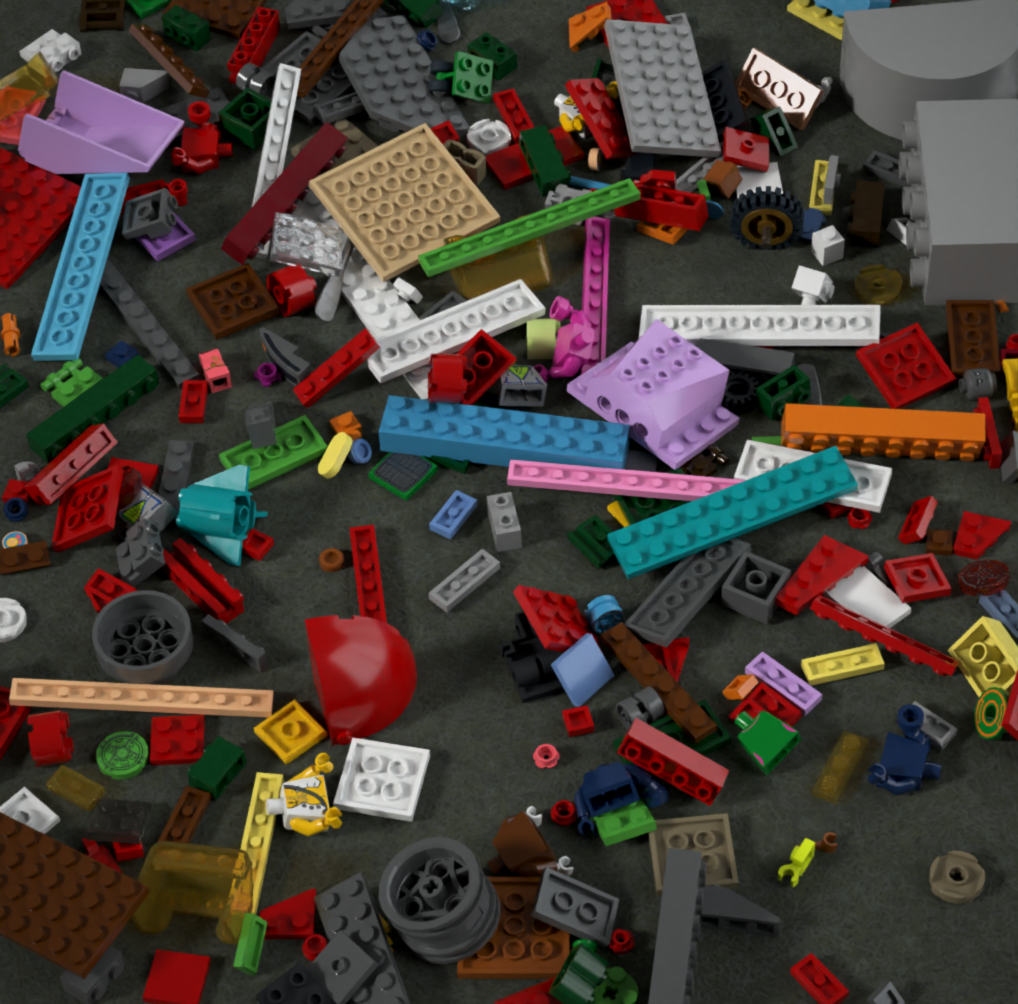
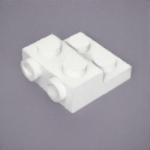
M53 29L19 51L23 59L47 76L60 71L63 66L76 60L81 55L80 44L77 40L67 33L60 35Z

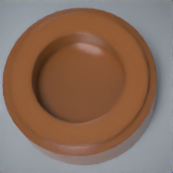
M336 548L324 550L319 556L320 567L326 572L339 571L344 566L343 553Z

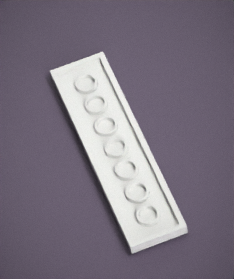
M519 279L376 338L375 340L381 348L366 359L364 363L378 381L383 383L428 364L431 353L452 354L459 351L481 329L493 337L527 321L545 315V307L527 285Z

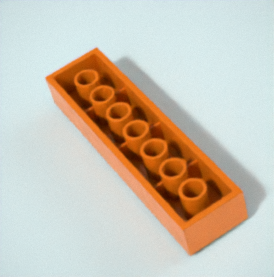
M786 403L781 421V446L811 451L812 453H818L837 446L841 455L861 453L862 456L870 457L876 454H883L890 458L902 455L910 456L913 459L935 457L937 460L960 458L961 461L968 462L978 459L985 443V413Z

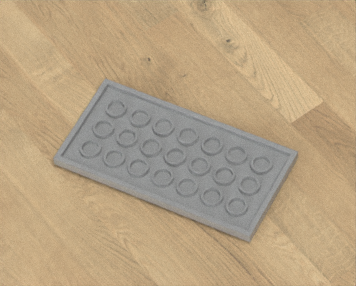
M606 19L604 28L632 152L719 158L721 148L691 27Z

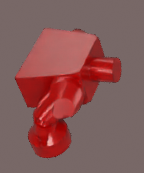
M197 101L190 104L188 116L197 125V129L183 128L181 148L176 147L172 151V163L175 166L181 164L182 173L194 172L202 174L211 169L219 168L220 157H233V144L220 142L221 133L218 125L207 121L211 117L210 106L206 102Z

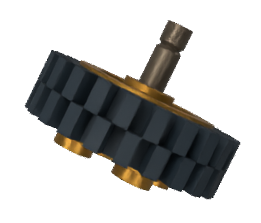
M761 186L756 187V193L749 189L746 191V195L740 194L739 199H735L734 205H732L731 232L735 234L737 241L741 239L742 245L745 246L749 242L750 249H754L757 245L759 250H773V246H776L778 250H782L783 244L789 247L792 245V241L796 242L798 236L801 237L804 219L802 203L797 201L795 195L790 197V192L787 190L781 194V188L776 187L775 192L771 191V186H766V191H762Z

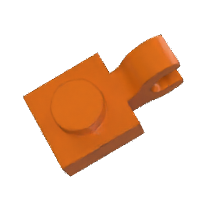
M351 411L329 420L330 426L336 435L340 432H345L353 441L362 438V426Z

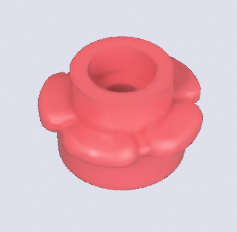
M542 744L534 752L533 759L536 760L535 764L539 768L547 767L550 769L557 765L559 753L554 746Z

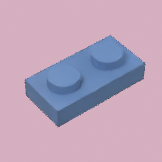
M456 490L429 523L430 530L451 540L477 507V499Z

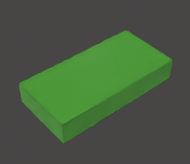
M253 913L244 914L233 967L249 975H256L267 927V921Z

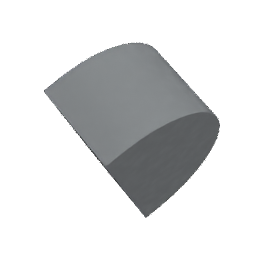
M975 0L845 11L840 81L849 106L869 126L888 136L902 140L903 121L914 120L916 101L1018 99V0Z

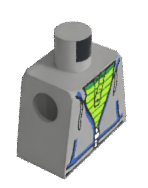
M514 363L497 380L498 405L544 406L547 384L534 367L519 366Z
M138 482L139 488L137 485L136 488L139 491L135 492L136 496L124 504L119 512V516L128 523L119 535L124 540H127L126 531L143 518L158 525L159 530L162 531L179 512L158 494L141 482L140 484Z

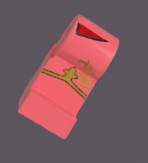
M214 349L200 353V363L211 393L232 388L230 372L227 366H225L219 350ZM221 378L225 379L223 384L213 385V381Z

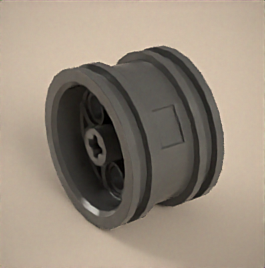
M433 837L417 841L401 850L389 862L382 874L379 884L381 908L394 928L398 930L399 935L409 950L421 960L435 964H448L466 959L482 949L491 939L500 919V900L492 883L483 873L482 867L473 853L459 841L445 837Z

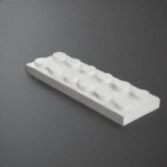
M747 440L734 479L748 480L815 453ZM844 459L858 483V490L827 502L880 513L892 476V468Z

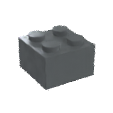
M745 551L722 586L721 605L768 624L778 606L774 605L775 597L791 578V570Z

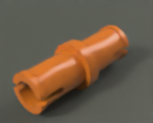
M6 313L1 318L3 325L1 338L5 345L4 351L6 355H9L10 349V356H16L20 352L18 342L20 331L17 328V318L13 314L11 320V313Z

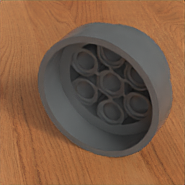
M134 591L115 598L100 611L92 628V640L100 666L111 677L123 683L161 685L169 681L188 660L193 647V634L186 609L172 596L158 591Z

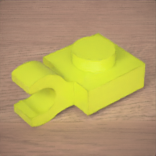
M805 838L801 846H795L790 856L792 863L783 865L778 871L779 881L785 875H791L790 886L795 887L797 885L799 876H802L814 857L815 842Z

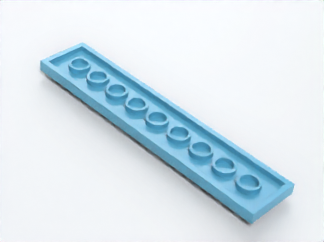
M128 173L85 174L31 356L34 361L78 360L130 181Z

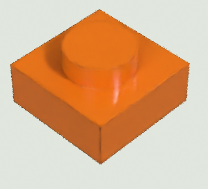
M753 674L738 675L722 693L728 700H744L752 693V689L758 681Z

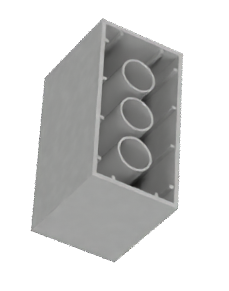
M1018 99L916 101L914 120L903 121L902 125L903 149H911V152L899 153L900 180H906L907 184L912 185V187H903V214L910 215L911 220H915V222H907L906 246L908 251L914 250L915 257H919L910 260L911 287L923 288L924 305H946V300H994V303L1002 300L1005 303H1018Z

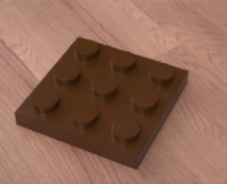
M249 263L186 288L187 297L216 340L280 314L278 305Z

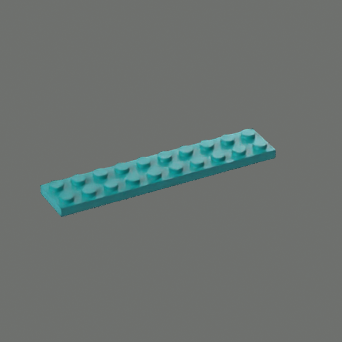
M833 446L607 534V539L627 579H631L858 490V483L837 446Z

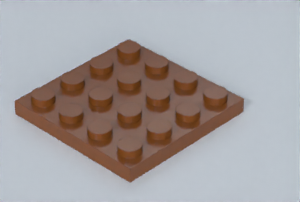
M487 877L495 888L500 900V919L494 934L482 949L472 956L458 961V979H551L556 977L570 953V933L531 917L540 877Z

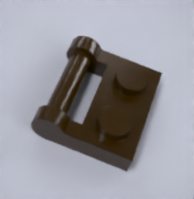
M82 0L79 22L80 32L100 29L124 31L125 0ZM99 19H116V20H108V21H88V20H99Z

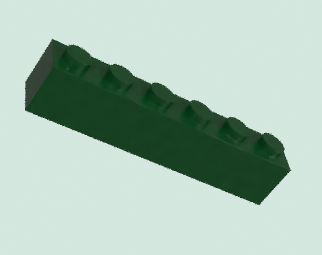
M137 354L26 433L30 449L49 464L88 427L103 424L110 419L116 418L126 407L134 405L144 394L153 391L159 384L157 370Z

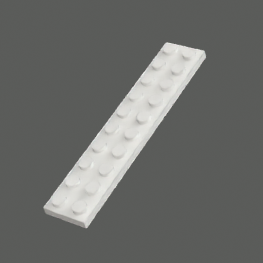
M642 305L639 338L657 319L694 346H698L700 338L747 346H868L872 343L879 344L881 308L880 305Z

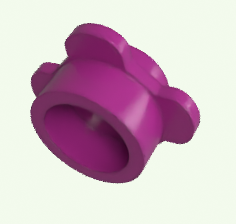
M263 363L254 372V378L259 379L262 386L269 387L272 382L282 379V373L277 372L274 364Z

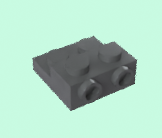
M166 188L126 201L122 235L125 239L129 240L144 234L154 239L171 233L172 226L176 225V218L173 212L174 209L178 208L175 196L171 195Z
M144 518L126 531L127 540L116 548L121 581L132 587L137 586L165 565L159 534L160 530L154 522Z

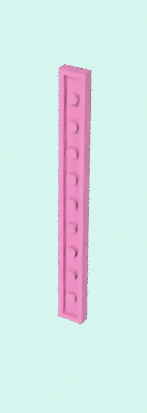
M510 460L507 485L694 501L746 480Z

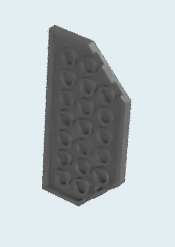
M405 15L369 19L352 36L340 52L339 62L370 118L377 121L380 118L389 121L392 127L404 132H408L424 123L429 128H432L449 120L458 136L468 134L470 127L451 94L441 91H429V82L436 80V75L430 73L432 61L423 46L419 44L417 36Z

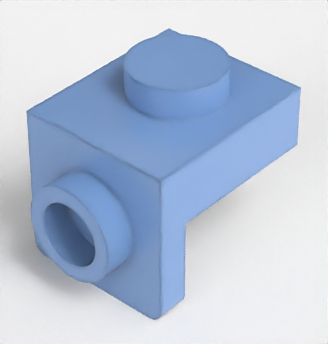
M815 208L804 209L801 237L798 236V238L812 241V233L819 231L822 223L825 224L826 222L822 211Z

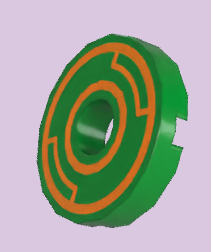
M992 687L985 690L979 697L975 707V728L978 734L986 740H1000L1003 738L1001 736L1004 732L1008 733L1001 724L1010 693L1003 688Z

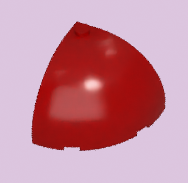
M338 615L305 619L313 679L332 746L350 744L352 738L361 739L368 737L394 722L411 701L417 683V667L409 641L406 638L404 639L396 628L369 617L353 615L351 619H339Z

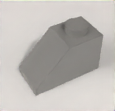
M124 68L119 85L120 94L140 103H144L170 88L167 71Z

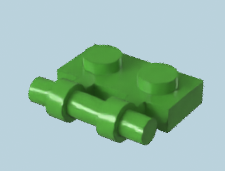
M78 358V360L66 362L61 370L46 377L47 380L40 385L45 392L52 387L55 388L51 392L52 398L64 407L103 378L88 366L79 371L78 368L83 365V362ZM70 375L71 378L63 383L62 380Z

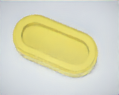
M340 432L333 437L318 465V473L327 479L334 477L339 472L351 449L353 440L345 432Z

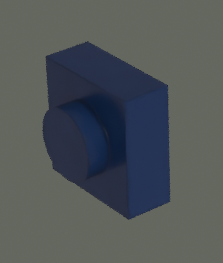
M121 340L105 354V358L119 368L137 354L139 355V353Z

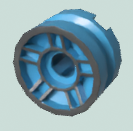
M603 595L595 598L587 605L588 610H584L585 618L590 623L594 633L603 634L623 622L625 617L618 602L612 595Z

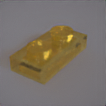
M61 765L46 783L48 790L88 812L95 807L106 793L103 786L64 765Z

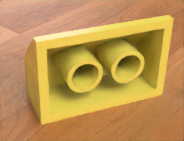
M982 616L948 649V652L952 658L960 661L958 667L978 697L985 690L992 687L1003 688L1011 693L1018 670V646L1000 621Z

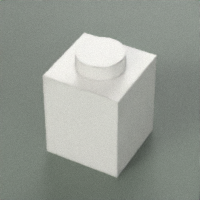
M831 225L812 233L811 252L822 266L843 259L845 240L836 228Z

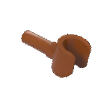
M832 832L826 833L822 841L815 842V849H822L826 853L834 852L838 843L831 844L829 842H834L837 835Z

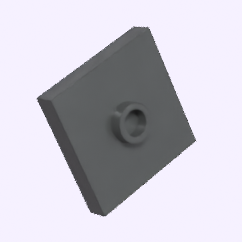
M339 930L307 970L337 1004H346L379 964L348 935Z

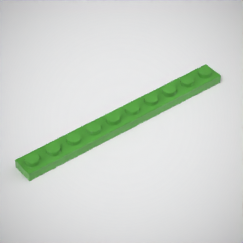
M629 178L418 255V261L426 275L431 277L640 200V192Z

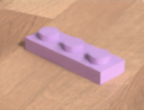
M763 651L745 667L747 675L753 674L759 684L763 682L800 710L804 716L822 701V694Z

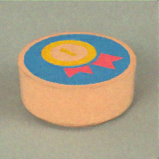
M592 148L589 152L588 164L591 171H600L602 165L601 148Z
M18 531L8 533L2 540L3 548L28 544L26 535Z

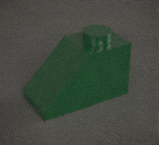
M780 106L767 109L750 118L757 135L769 137V147L779 157L798 148V144Z

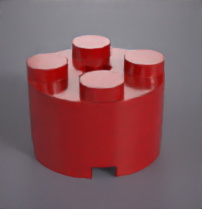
M300 262L274 271L267 276L268 292H273L275 296L274 301L278 305L282 316H291L316 306L314 290L317 288L316 282L312 276L308 277Z
M431 353L429 365H432V368L428 372L429 403L459 404L463 402L464 393L467 392V379H463L467 366V357L461 356V354Z
M59 710L29 715L28 725L33 724V731L28 732L32 759L36 761L35 766L42 767L62 764L72 760L74 743L73 738L67 736V728L70 727L68 712L62 713Z

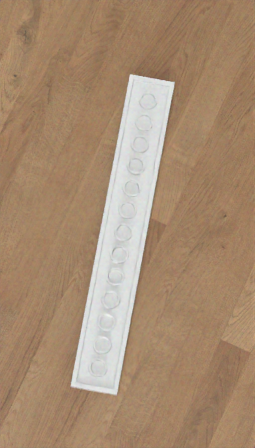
M309 188L310 193L303 202L299 200L296 203L298 206L291 216L286 215L284 219L329 277L337 267L348 236L312 189ZM354 245L344 272L341 294L374 338H379L420 321L406 301L397 295L398 291L389 280L382 282ZM429 363L402 374L418 396L424 400H430L428 398V372H430L432 365H429Z

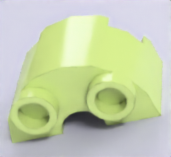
M532 319L527 321V359H553L557 340L556 333L561 328L560 321L554 319Z

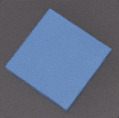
M588 633L551 664L572 704L576 707H580L615 676L594 637Z

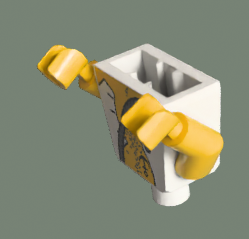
M616 81L611 82L606 87V91L611 99L618 97L619 91ZM559 94L554 101V105L559 107V121L563 129L568 133L574 131L585 139L592 132L571 96L567 97Z
M327 753L318 754L315 758L316 766H309L289 781L283 783L279 798L266 800L267 815L282 814L284 828L294 830L308 837L320 832H327L329 825L334 829L340 828L342 821L339 817L342 816V813L336 807L329 808L324 775H320L321 771L329 773L333 770V764L328 761L330 759Z

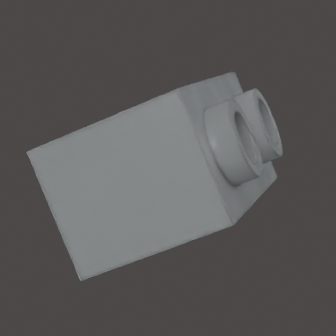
M507 492L487 496L488 516L497 552L522 548L521 529L512 493Z

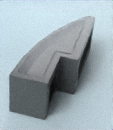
M264 327L259 329L265 355L270 363L276 366L277 372H281L282 377L296 387L312 373L311 364L300 358L299 347Z

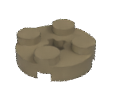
M950 851L948 855L941 858L940 856L937 857L931 865L929 873L931 890L936 896L947 902L969 904L983 890L985 871L973 855L963 851ZM956 873H959L963 880L954 881L950 876H955Z

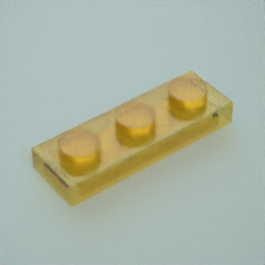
M845 730L843 731L812 789L813 796L837 805L868 745V739Z

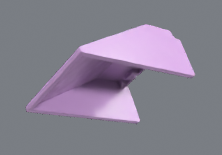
M62 71L57 89L55 109L45 121L30 114L24 116L18 151L25 158L26 162L54 174L148 172L184 126L185 121L72 73Z

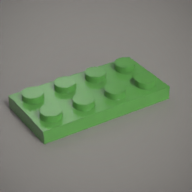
M304 415L276 428L277 444L253 449L249 440L220 453L219 458L226 470L237 465L250 466L249 490L323 456L328 446L307 416Z

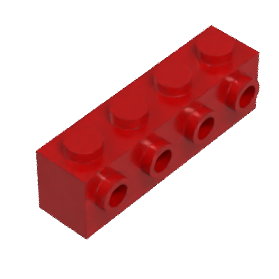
M634 183V185L640 192V200L614 209L615 215L618 217L696 231L701 230L709 217L705 195Z

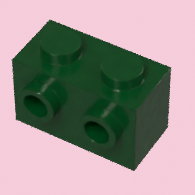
M178 5L173 6L162 16L164 34L196 52L211 40L208 21Z
M487 32L467 45L468 54L493 61L492 77L497 81L517 69V53Z
M796 365L791 366L756 388L758 408L769 419L774 421L783 416L786 403L804 404L811 398L810 378Z

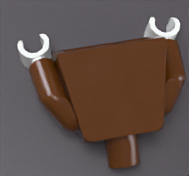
M531 806L527 808L526 813L522 811L503 820L497 835L492 841L499 854L487 862L489 868L496 876L507 868L516 877L541 876V872L545 867L566 876L572 874L573 867H564L569 865V857H561L558 863L554 861L557 857L538 829L542 822V814L534 816L536 815L535 807Z

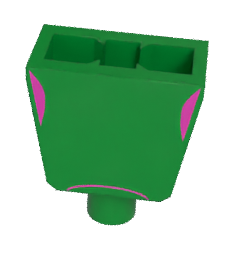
M764 710L755 718L746 711H743L735 720V724L743 730L738 735L741 746L766 776L801 741L799 732L795 728Z

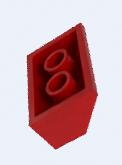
M482 329L456 353L467 357L466 371H464L463 379H467V392L464 393V401L459 404L473 405L517 361L514 355Z

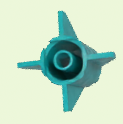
M237 465L189 485L187 489L182 488L179 492L180 509L176 519L178 528H183L185 532L191 534L228 564L237 566L241 565L243 540L248 537L245 533L248 529L253 528L256 517H267L268 515L267 511L256 510L255 501L250 500V496H252V493L248 492L250 466Z

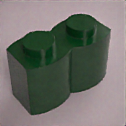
M582 943L575 946L567 956L561 971L554 979L548 993L563 1004H591L595 998L593 991L596 985L600 986L607 977L608 972L605 970L608 962Z

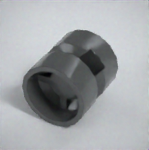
M247 63L240 69L236 78V85L243 91L248 87L271 99L273 97L276 76L253 63Z
M650 686L636 692L634 698L627 697L616 704L618 717L627 730L635 718L645 723L647 721L653 723L665 716L663 702L657 692Z

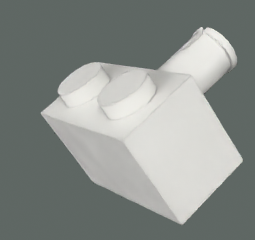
M799 265L792 289L799 296L803 297L801 305H816V302L826 304L827 299L832 298L835 286L832 285L833 281L826 273Z

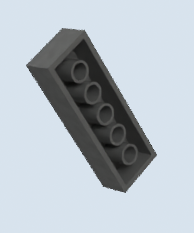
M668 848L648 1004H690V997H687V994H693L694 969H690V967L696 968L697 942H694V940L699 941L701 927L700 915H697V913L702 914L704 903L703 888L700 887L706 886L707 862L702 861V852Z

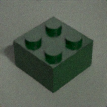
M247 87L218 112L221 132L256 150L264 143L272 100Z

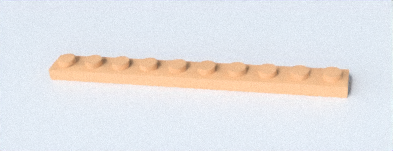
M13 678L9 701L10 705L269 718L272 715L274 691Z

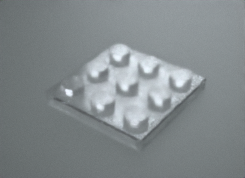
M276 212L273 220L270 260L291 266H301L304 269L339 277L342 262L343 230L335 225H327L311 219H302L290 214Z

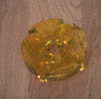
M870 265L860 270V274L856 276L854 290L865 305H887L899 299L902 290V278L894 269L890 271L885 269L884 265ZM878 283L882 287H876L874 284Z

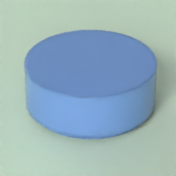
M363 439L354 440L348 453L349 459L357 465L368 462L372 455L369 443Z

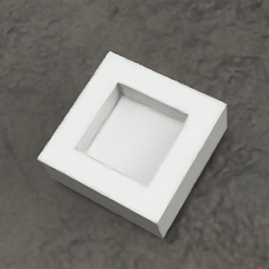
M398 277L394 282L393 286L398 290L397 295L407 303L412 300L418 304L423 298L414 286Z

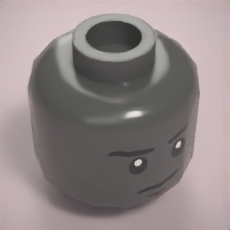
M987 368L966 370L963 379L959 380L960 392L965 393L967 399L971 401L984 397L989 399L997 389L995 374L991 373Z

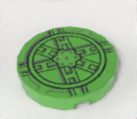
M129 731L116 732L107 736L100 743L96 751V760L101 772L105 775L112 776L113 779L117 780L130 779L143 771V767L149 761V749L144 738L137 733Z

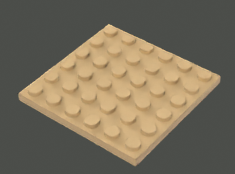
M426 123L309 181V187L382 282L420 264L418 255L462 240L466 236L480 233L500 222L501 216Z

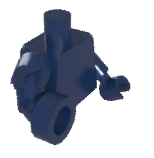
M908 704L898 710L897 724L903 730L905 737L888 732L880 764L875 763L868 769L872 773L868 776L869 783L876 784V787L884 788L896 796L912 792L913 790L919 791L923 777L939 780L942 765L927 762L930 743L928 734L926 735L923 731H920L924 722V713L920 707Z
M621 762L609 765L601 764L597 769L584 775L583 784L574 796L578 818L582 819L578 825L580 833L586 839L585 832L591 828L594 836H597L596 826L589 817L593 818L639 801L640 798L635 785L643 787L640 795L646 807L652 808L662 805L669 798L665 785L651 779L652 775L647 770L635 764L626 763L622 765Z

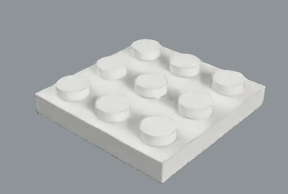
M352 738L333 802L334 807L343 811L412 822L430 759V750Z

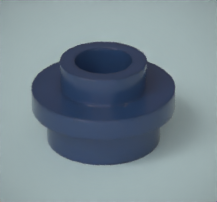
M420 31L417 34L418 42L425 50L432 51L435 48L437 39L431 31Z
M15 497L5 503L3 511L8 520L19 522L26 518L29 508L25 500ZM20 507L19 513H12L14 508Z

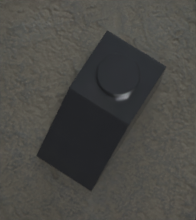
M639 152L626 160L625 170H621L620 181L629 178L632 182L633 180L640 181V176L654 170L655 153Z

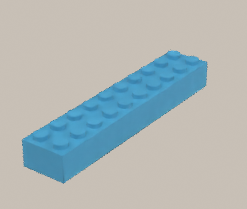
M389 395L379 428L380 451L431 457V455L441 456L457 461L470 460L473 463L509 467L510 460L625 469L630 446V425L457 403H429V400Z

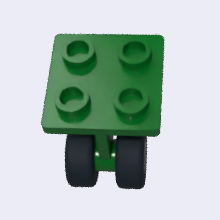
M459 51L455 53L454 62L436 60L431 63L430 73L436 75V80L429 82L430 92L441 91L451 94V96L454 95L484 104L490 103L493 73L492 60Z

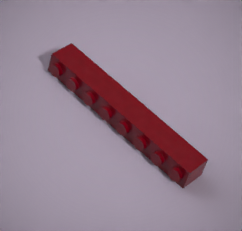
M326 122L226 236L221 250L241 265H244L248 259L252 261L260 251L258 247L261 244L265 246L272 237L271 232L274 229L278 231L284 224L285 219L283 218L294 213L298 206L296 203L299 200L303 202L310 193L309 181L320 176L324 171H330L335 163L333 160L336 157L339 159L347 150L345 144L348 137Z

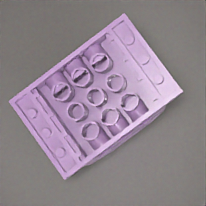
M657 319L635 344L633 342L628 343L567 384L566 391L608 422L630 425V438L674 470L735 428L740 420L739 417L722 406L729 369Z

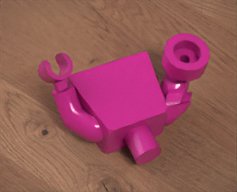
M557 296L553 301L550 309V318L560 322L563 319H569L570 324L558 330L551 370H547L542 364L534 367L545 382L550 377L556 379L576 375L589 361L595 331L592 329L589 317L582 310H574L569 300Z

